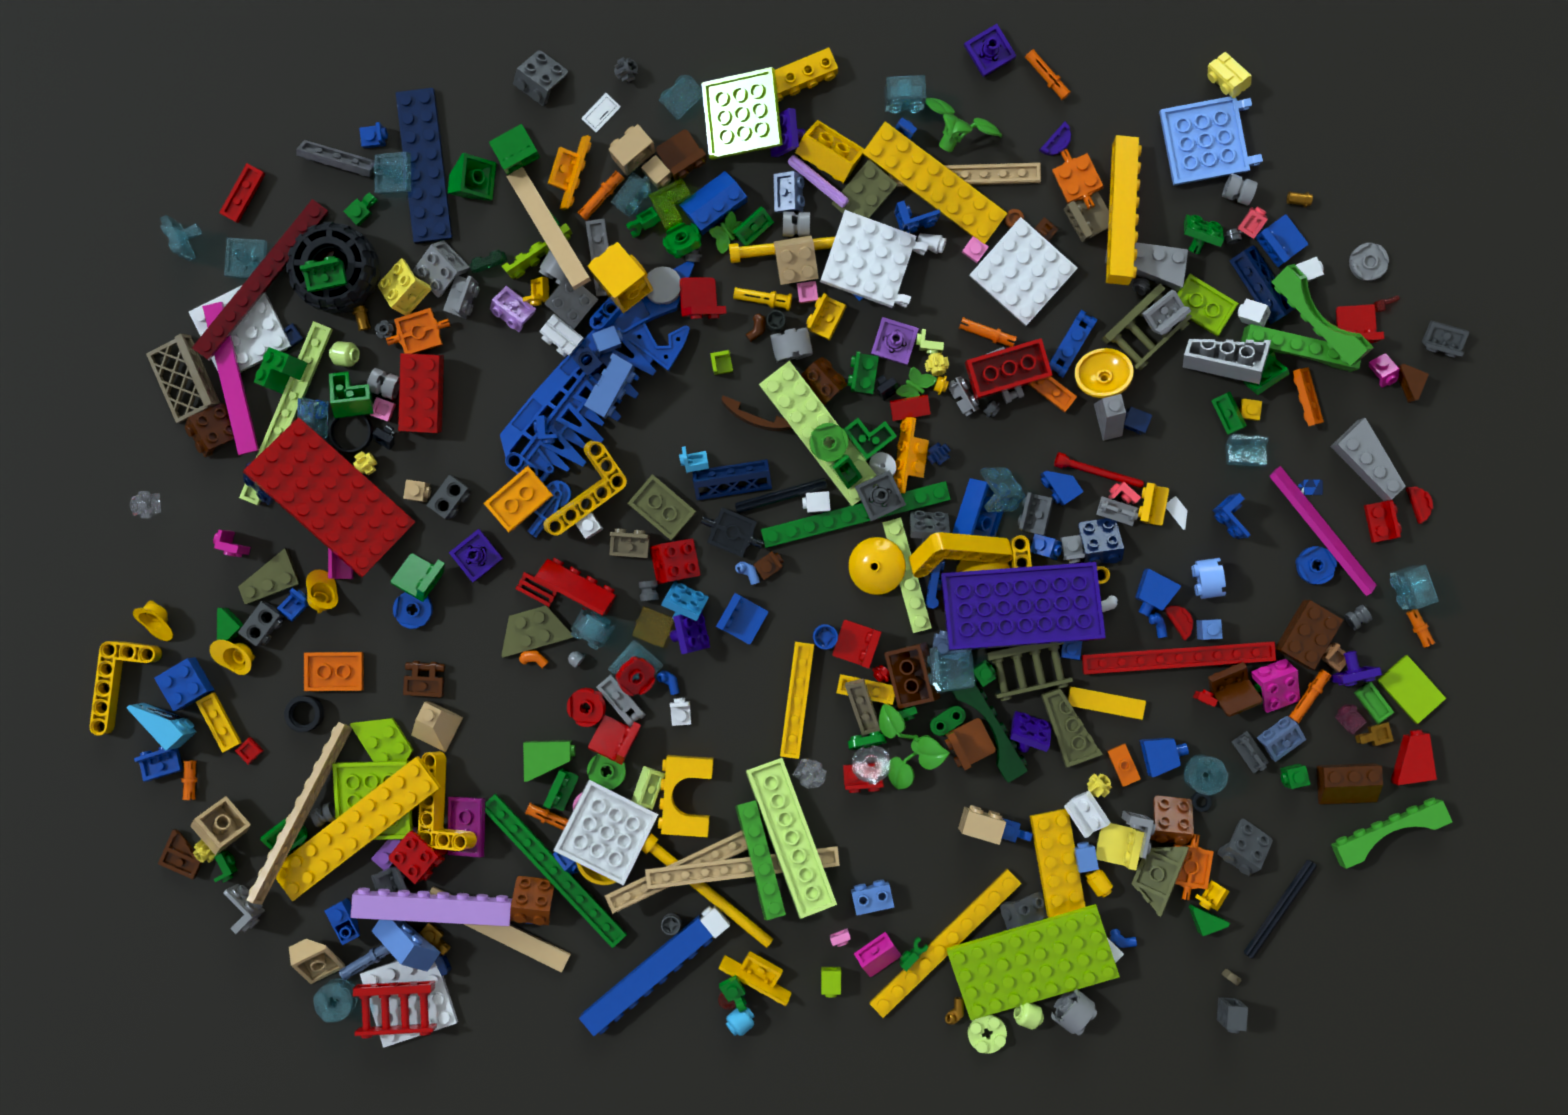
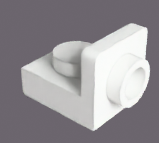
M675 698L674 702L670 703L672 726L692 724L690 701H685V698Z

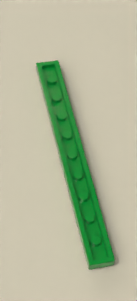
M946 481L906 491L905 494H901L906 505L879 518L951 500ZM860 503L761 529L765 548L868 522L870 519L863 504Z
M495 793L485 803V813L612 948L627 935L623 928L571 873L563 870L551 851Z

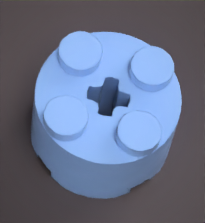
M1220 558L1195 561V565L1191 566L1192 576L1197 578V584L1194 585L1195 595L1200 596L1201 599L1226 595V592H1222V587H1226L1223 566H1218V562L1221 561Z

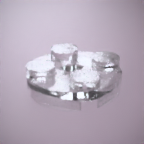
M871 746V748L862 747L853 755L852 771L860 780L870 784H877L890 772L889 755L879 746ZM874 761L875 766L869 767L867 762L871 763Z

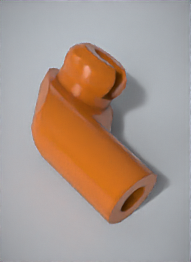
M536 650L524 651L519 657V661L522 664L536 662L542 669L549 663Z

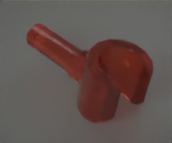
M1399 296L1374 302L1375 312L1385 311L1386 304L1399 300Z

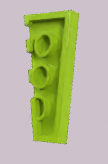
M565 223L559 228L568 241L571 238L572 231ZM540 241L531 246L529 253H520L515 257L514 263L511 265L505 263L502 267L512 279L515 277L520 278L529 266L537 265L541 261L540 258L545 254L547 255L550 249L546 242L542 243Z

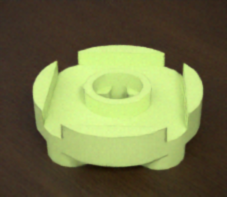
M991 1014L972 1020L967 1030L971 1045L979 1053H994L1006 1043V1027L1003 1021L995 1015ZM986 1028L992 1031L989 1038L982 1036Z

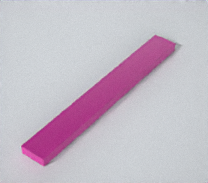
M223 302L202 306L207 327L211 325L223 310ZM230 334L214 356L238 455L257 452L259 448Z
M1281 466L1276 468L1270 475L1273 482L1366 596L1371 594L1377 586L1376 583Z

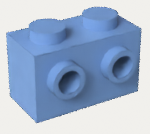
M883 879L873 882V885L869 886L858 884L854 886L855 889H851L856 915L894 907L888 881L885 882Z

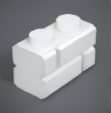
M555 314L550 317L540 330V333L543 335L541 339L549 345L552 343L558 347L556 351L563 357L571 356L584 340L580 334Z

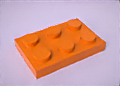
M364 652L304 653V691L364 690Z

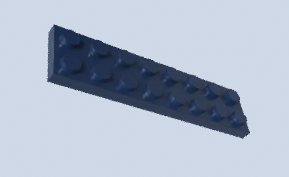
M425 88L395 92L413 242L418 244L453 239L435 89Z

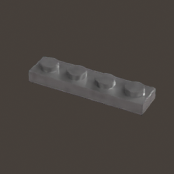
M304 140L296 149V156L317 161L324 165L334 166L344 171L358 173L361 176L370 177L377 168V161L307 140Z
M605 219L585 221L591 261L603 254L609 247ZM594 278L596 297H607L606 292Z

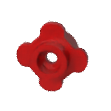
M879 665L872 669L874 672L873 676L877 681L883 683L889 681L890 674L886 667Z

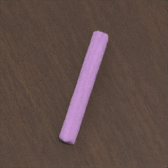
M792 155L789 158L788 163L792 168L840 207L843 208L848 204L849 200L844 194L797 156Z

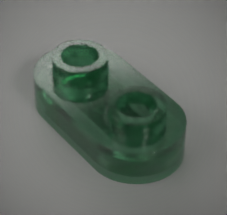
M494 250L487 257L482 258L480 256L472 259L469 267L472 273H479L503 264L508 259L505 252Z

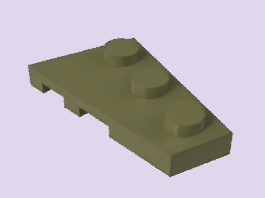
M284 548L238 586L245 605L301 584L288 549Z

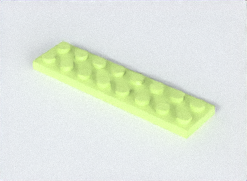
M788 361L758 385L789 423L849 504L853 506L860 501L855 486L877 475L849 438L848 447L844 454L850 457L863 477L849 489L845 487L829 467L835 461L826 462L820 460L812 453L809 446L811 432L823 423L838 424L796 368ZM826 437V441L823 443L830 448L834 440Z
M783 758L747 770V777L799 918L807 917L837 905Z

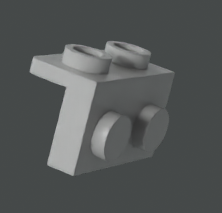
M1171 290L1143 312L1142 315L1153 332L1163 335L1168 333L1176 323L1183 321L1191 310L1189 307L1184 306L1176 291Z

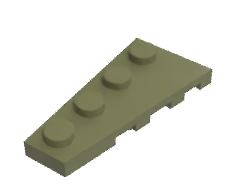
M1060 688L1041 694L1065 767H1070L1103 755Z

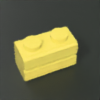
M1226 52L1208 65V79L1212 83L1216 82L1225 95L1229 94L1232 98H1235L1251 85L1252 75Z

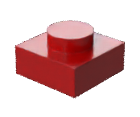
M1204 689L1202 692L1196 691L1193 698L1213 707L1216 706L1218 701L1213 698V693Z

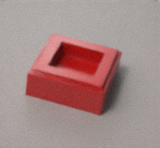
M251 737L235 750L247 765L251 764L264 751Z

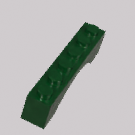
M965 671L946 682L957 700L975 708L990 725L996 742V766L1004 780L1009 783L1028 772L1025 767L1028 765L1022 755L1018 756L1015 751L1018 749L1017 745L1013 740L1008 739L1005 734L1008 732L1002 722L998 723L995 718L998 716L993 706L989 707L985 700L988 698L984 691L977 688L976 683L978 681L974 674H969Z

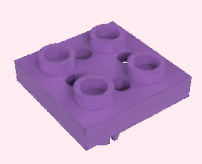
M882 317L871 355L907 366L919 328Z

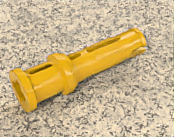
M735 287L733 299L768 304L770 308L779 307L790 311L792 294H778L776 291L766 293ZM745 294L760 296L761 298L745 296Z

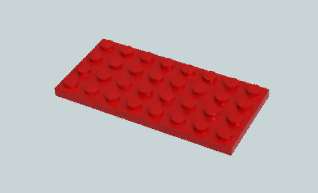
M299 417L243 470L245 475L361 577L415 524V521Z

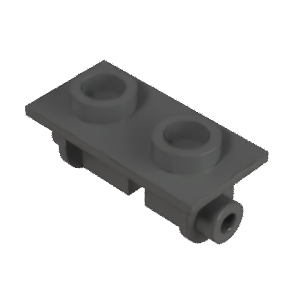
M1248 731L1231 741L1252 773L1267 768L1266 765L1269 761Z

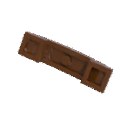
M722 396L723 405L735 417L751 426L771 431L792 429L784 418L776 416L775 422H770L739 410L741 402Z

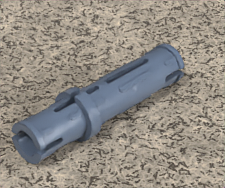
M383 944L377 948H372L366 955L340 969L339 974L346 981L371 964L380 962L390 952Z

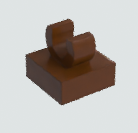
M1045 217L1034 228L1047 241L1059 230Z

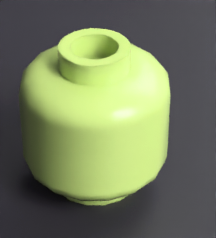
M337 341L330 348L329 357L336 366L352 367L358 362L360 352L352 342Z
M1026 1003L1014 1009L1015 1021L1020 1026L1033 1030L1043 1023L1044 1015L1039 1005Z

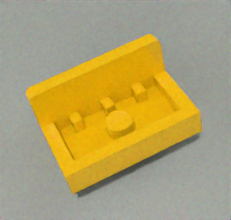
M823 293L822 297H819L815 303L816 309L814 313L810 314L807 319L808 330L830 341L847 306Z
M1147 483V487H1144L1142 491L1144 503L1139 508L1138 517L1141 518L1140 521L1146 524L1163 525L1169 488L1159 487L1154 483Z

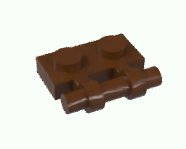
M420 661L406 662L405 670H412V676H404L403 695L443 697L444 678L436 676L437 672L445 671V664H438L437 662L421 663ZM429 671V677L419 676V672Z

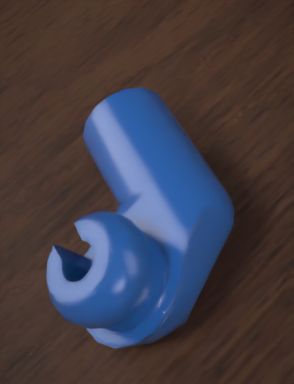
M1150 614L1149 623L1156 625L1158 638L1168 637L1166 624L1161 614Z

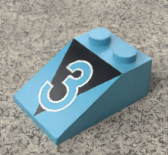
M139 703L126 707L165 751L180 748L197 732L190 720L152 705Z

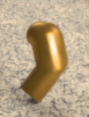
M963 997L954 998V1008L945 1016V1022L949 1025L957 1023L964 1016Z

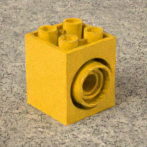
M618 242L609 246L603 254L595 257L587 265L596 282L623 314L653 291L647 278L648 274L633 255L629 256Z

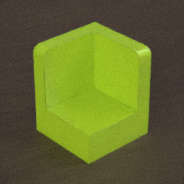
M729 350L710 353L714 375L733 372Z

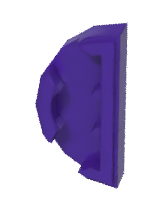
M1066 121L1040 148V152L1053 156L1060 154L1067 148L1071 141V133Z

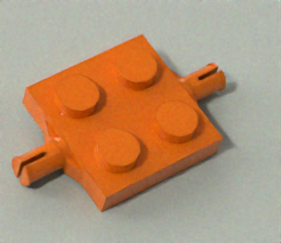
M1065 149V152L1064 150L1061 152L1065 162L1052 169V173L1067 204L1072 201L1084 200L1087 209H1091L1095 204L1090 196L1103 189V184L1088 153L1072 159L1068 149Z
M431 308L394 319L397 335L386 338L388 346L399 342L403 347L404 353L417 354L442 346L440 329L449 327L451 324L448 318L438 322Z
M1194 834L1191 838V845H1185L1190 847L1176 881L1177 885L1183 887L1181 899L1190 900L1191 889L1201 888L1208 890L1214 851L1202 849L1198 846L1200 839L1198 834ZM1174 844L1173 847H1180V846H1184V845Z

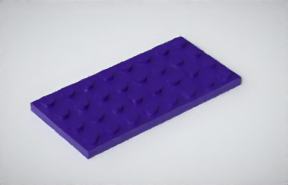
M1096 562L941 574L949 651L1104 640L1106 638Z

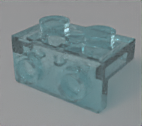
M681 75L675 80V85L671 89L668 88L663 91L659 102L664 104L673 117L678 120L703 97V92L691 76Z
M304 397L298 398L297 418L302 419L323 439L327 438L329 402L327 400L315 401Z
M1230 435L1225 444L1227 465L1265 467L1267 464L1266 445L1269 441L1268 437L1260 435Z

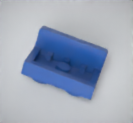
M161 746L158 748V751H145L140 753L139 757L134 758V761L140 765L143 781L148 782L183 771L179 749L165 751Z

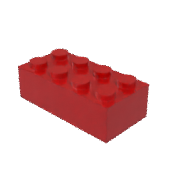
M1042 338L972 358L965 362L976 400L1045 380L1052 376Z
M400 353L398 431L442 432L444 355Z

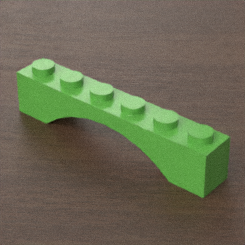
M1295 264L1288 265L1272 281L1275 285L1274 289L1288 299L1287 303L1301 313V318L1314 327V332L1327 341L1326 344L1330 349L1338 352L1340 359L1345 364L1350 366L1357 364L1374 348L1361 333L1340 329L1321 315L1311 299L1308 278Z
M1253 324L1246 326L1243 331L1241 342H1246V340H1254V342L1271 340L1269 351L1311 359L1332 368L1353 372L1360 367L1361 360L1352 366L1342 362L1338 352L1330 349L1326 341Z
M1429 798L1418 807L1417 805L1408 807L1406 812L1402 814H1392L1386 821L1374 822L1370 828L1358 829L1353 832L1354 835L1336 839V842L1331 844L1340 866L1347 869L1365 861L1373 846L1393 831L1407 827H1426L1436 830L1452 823L1444 801Z
M755 800L736 805L738 820L754 871L764 920L784 916L786 913L757 802Z

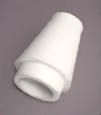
M920 233L917 242L929 244L927 249L937 254L943 253L946 238H943L942 235Z

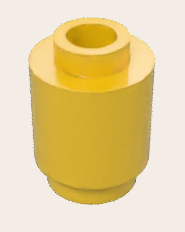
M1103 870L1089 871L1085 875L1088 884L1097 897H1106L1112 892L1113 885Z

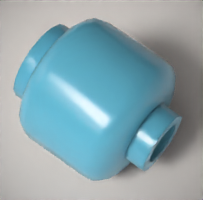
M748 1007L747 1010L741 1013L736 1008L727 1016L726 1026L734 1036L737 1034L743 1036L754 1026L752 1018L755 1016Z

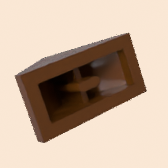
M1406 364L1399 365L1398 380L1408 403L1418 400L1429 374Z

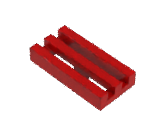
M526 572L523 573L518 586L515 588L548 607L551 606L558 593L554 589L535 580L532 575ZM526 578L553 591L552 595L526 582ZM525 585L533 589L534 591L548 597L549 601H546L540 598L539 596L525 590L524 588H522V586Z

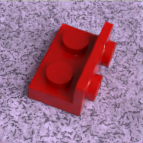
M1393 500L1364 505L1372 543L1401 537L1402 528L1397 521L1396 515L1398 510Z
M881 762L843 765L845 790H849V793H858L860 789L867 788L870 792L880 791V788L884 787Z

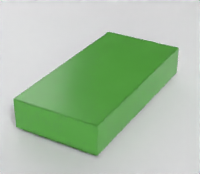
M1369 681L1354 692L1377 724H1380L1394 713L1372 682Z

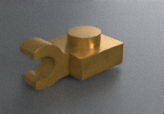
M1389 722L1369 726V733L1355 735L1356 743L1372 742L1373 746L1394 741Z
M429 922L419 933L430 944L435 946L442 955L451 948L448 943L441 939L444 933L432 922Z

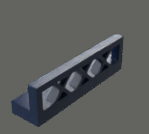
M1254 245L1229 260L1254 300L1268 305L1271 313L1267 320L1270 324L1294 310L1287 303L1288 299L1284 295L1273 290L1275 285L1272 281L1275 277Z
M768 459L692 472L696 500L772 489ZM767 477V483L758 484L756 482L758 478ZM739 481H746L748 483L744 487L737 485ZM720 484L729 485L725 490L718 488ZM700 487L710 488L708 492L699 493Z

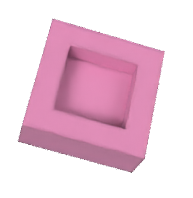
M973 236L962 253L975 263H978L989 246Z
M816 281L797 283L799 304L817 301Z
M376 397L373 404L374 414L370 415L390 422L396 404Z
M848 928L830 935L832 945H837L838 947L846 945L848 940L851 939Z

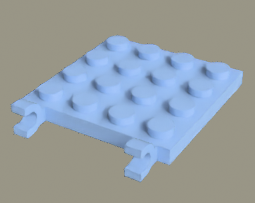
M1230 96L1161 109L1159 111L1173 186L1228 176L1231 173L1249 172L1250 166H1257L1263 162L1262 154L1247 156L1239 111L1248 110L1252 106L1251 98L1237 101L1236 97L1232 98Z

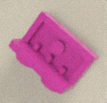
M219 529L218 533L215 534L213 539L214 548L223 550L224 555L242 557V554L249 555L251 547L232 543L235 532Z

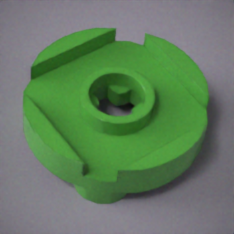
M823 423L811 432L809 446L812 453L818 459L826 462L836 461L843 456L848 447V436L840 426L833 423ZM826 437L834 440L830 448L823 443L826 441Z
M597 754L590 760L587 774L591 781L610 790L618 787L623 782L626 776L625 762L621 765ZM609 766L612 774L604 776V771L601 769L602 767L606 768Z

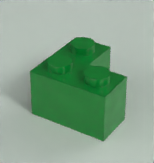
M268 347L263 356L262 364L256 372L254 383L283 394L289 378L301 380L308 363Z
M349 372L329 374L330 404L334 418L374 414L373 398L369 384L352 386Z
M859 418L843 429L865 461L897 437L886 421L872 432L868 431Z

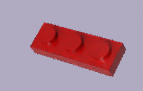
M246 163L219 213L239 223L265 173Z

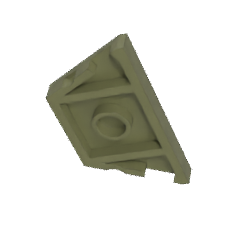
M548 606L510 615L504 639L502 658L574 638V634L566 628Z
M1188 846L1152 847L1149 855H1146V859H1141L1132 881V885L1143 895L1146 902L1154 908L1156 914L1160 917L1164 914L1190 849Z

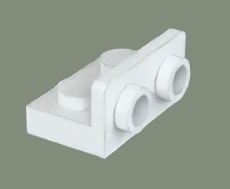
M1090 791L1073 797L1064 806L1084 838L1089 837L1093 832L1107 827L1111 823Z

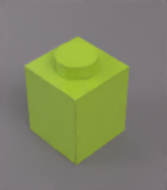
M821 967V995L829 998L841 995L840 967Z

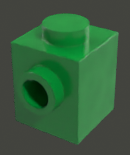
M1295 764L1280 768L1281 781L1285 787L1295 789L1310 785L1305 765Z

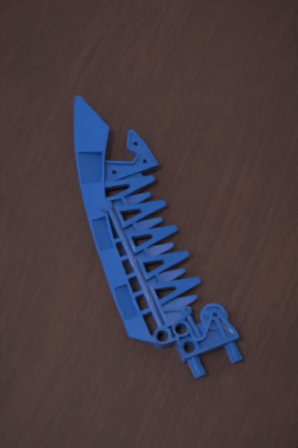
M687 261L673 270L677 272L680 278L690 277L695 264L692 261ZM680 295L671 304L661 305L653 303L645 296L624 314L621 313L611 324L616 330H620L623 337L621 342L633 353L634 358H630L616 350L600 355L592 337V334L595 333L594 330L584 338L571 356L568 355L557 366L501 432L500 438L506 457L505 463L508 468L518 474L529 466L535 470V474L544 484L547 477L555 472L553 465L566 472L570 470L557 454L584 467L587 462L568 441L584 449L585 443L574 431L593 441L600 443L604 441L586 419L602 427L605 423L595 412L584 406L587 399L581 396L587 388L592 392L602 375L598 371L589 379L583 371L579 376L578 373L582 369L573 359L576 356L575 352L581 347L586 348L588 346L606 367L612 360L610 357L614 353L634 367L652 376L656 373V370L650 365L654 360L669 372L685 345L690 328L689 326H683L669 333V346H657L646 323L677 311L681 303ZM585 357L583 365H587L592 360V357ZM637 374L634 377V380L636 381L639 380V376ZM573 378H576L577 380L569 391L564 389ZM627 382L624 387L626 390L625 394L636 399L639 393ZM561 392H563L565 396L562 398L559 404L555 406L552 402ZM617 399L616 402L620 404L622 400ZM548 406L553 409L547 418L548 434L559 435V441L564 445L563 450L551 444H543V441L538 440L537 433L534 436L527 433L533 426L534 421H537L536 416H541ZM615 410L610 418L619 421L621 415ZM571 411L582 423V426L578 427L566 421L564 417ZM524 436L530 439L520 454L512 452ZM519 457V465L513 467L511 465L512 458ZM540 470H541V471H544V473L542 474L541 477H540ZM553 481L546 486L554 496L534 512L538 515V518L528 529V532L537 538L544 529V521L549 516L570 502L572 491L566 483Z

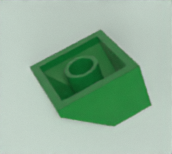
M462 153L449 174L448 194L462 198L493 200L496 162Z

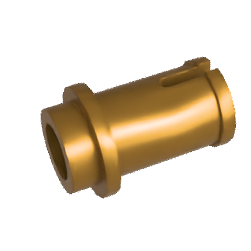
M1288 192L1286 203L1303 205V207L1311 206L1313 195L1309 194V192L1305 194Z
M365 306L353 308L354 312L352 313L356 317L358 330L371 329L366 313L368 310L365 309Z

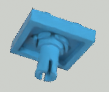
M674 581L661 606L675 611L673 616L684 615L697 621L709 597L700 591H695L682 583Z

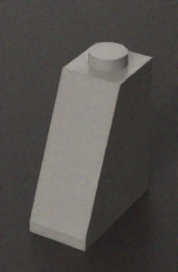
M1118 394L1102 398L1094 403L1103 441L1121 437L1126 416L1122 395Z

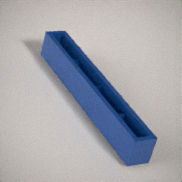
M700 915L581 1013L580 1021L593 1036L597 1033L600 1035L609 1028L608 1024L613 1020L617 1022L624 1015L623 1011L627 1008L630 1010L639 1003L638 999L641 996H648L654 990L652 988L657 983L661 985L668 979L667 975L672 970L674 972L678 971L683 966L682 962L685 959H692L698 953L697 949L702 945L706 947L713 941L712 934L700 921Z

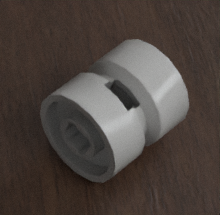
M1231 173L1224 186L1222 197L1229 200L1237 199V203L1248 206L1254 197L1258 183L1250 179L1243 180L1241 176Z
M783 211V237H794L795 234L799 237L810 236V212H799L796 215L794 212Z
M374 368L369 375L367 384H369L372 393L377 395L382 393L383 397L394 400L399 393L400 376L392 373L387 375L386 371Z

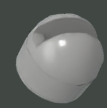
M575 651L569 655L568 661L574 668H577L585 656Z

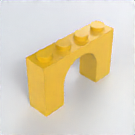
M667 755V758L663 759L662 771L666 772L665 779L661 780V790H664V798H660L659 807L660 810H663V815L659 817L658 829H662L661 834L708 837L710 815L687 814L679 810L673 800V790L678 782L686 778L712 779L714 758Z

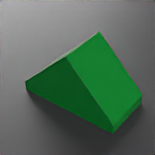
M843 454L840 459L829 466L847 489L863 478L847 454Z
M217 608V640L232 642L239 635L238 631L244 624L228 608Z
M1192 904L1189 905L1190 913L1200 935L1206 936L1229 927L1230 923L1225 919Z

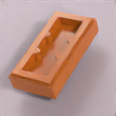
M1125 743L1107 751L1123 787L1141 779Z

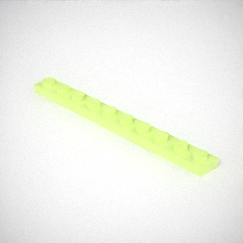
M313 321L298 356V359L308 364L301 380L289 378L256 457L295 421L333 329ZM245 484L239 498L255 505H260L261 502L256 495L257 492Z

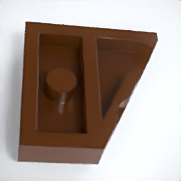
M173 829L158 864L190 879H195L202 862L196 859L193 854L195 850L179 830Z

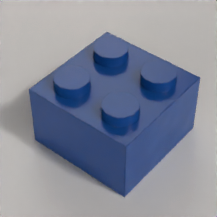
M196 657L187 658L154 678L173 711L182 710L214 691Z

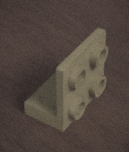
M1098 191L1090 196L1095 204L1093 208L1087 209L1084 200L1077 201L1076 203L1072 201L1064 208L1082 243L1108 229L1109 210Z

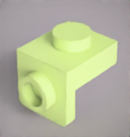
M922 329L921 334L917 333L916 345H919V351H927L928 355L942 353L944 342L925 340L926 329Z

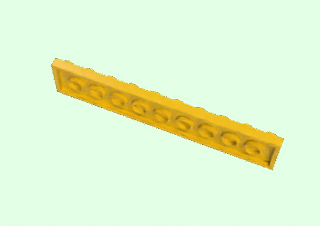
M419 756L415 757L286 857L276 876V880L293 902L440 789V784Z

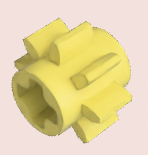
M942 353L929 355L928 360H926L927 363H925L926 372H931L932 376L945 374L946 369H948L947 366H950L948 357H943Z
M361 451L354 456L356 461L353 462V465L362 474L370 475L376 471L374 466L378 463L370 452L365 454V452Z
M1094 773L1087 783L1088 791L1098 798L1101 795L1106 797L1112 788L1110 779L1104 774L1097 776Z
M202 839L195 844L194 848L196 850L193 854L198 861L203 863L207 860L210 863L215 859V854Z

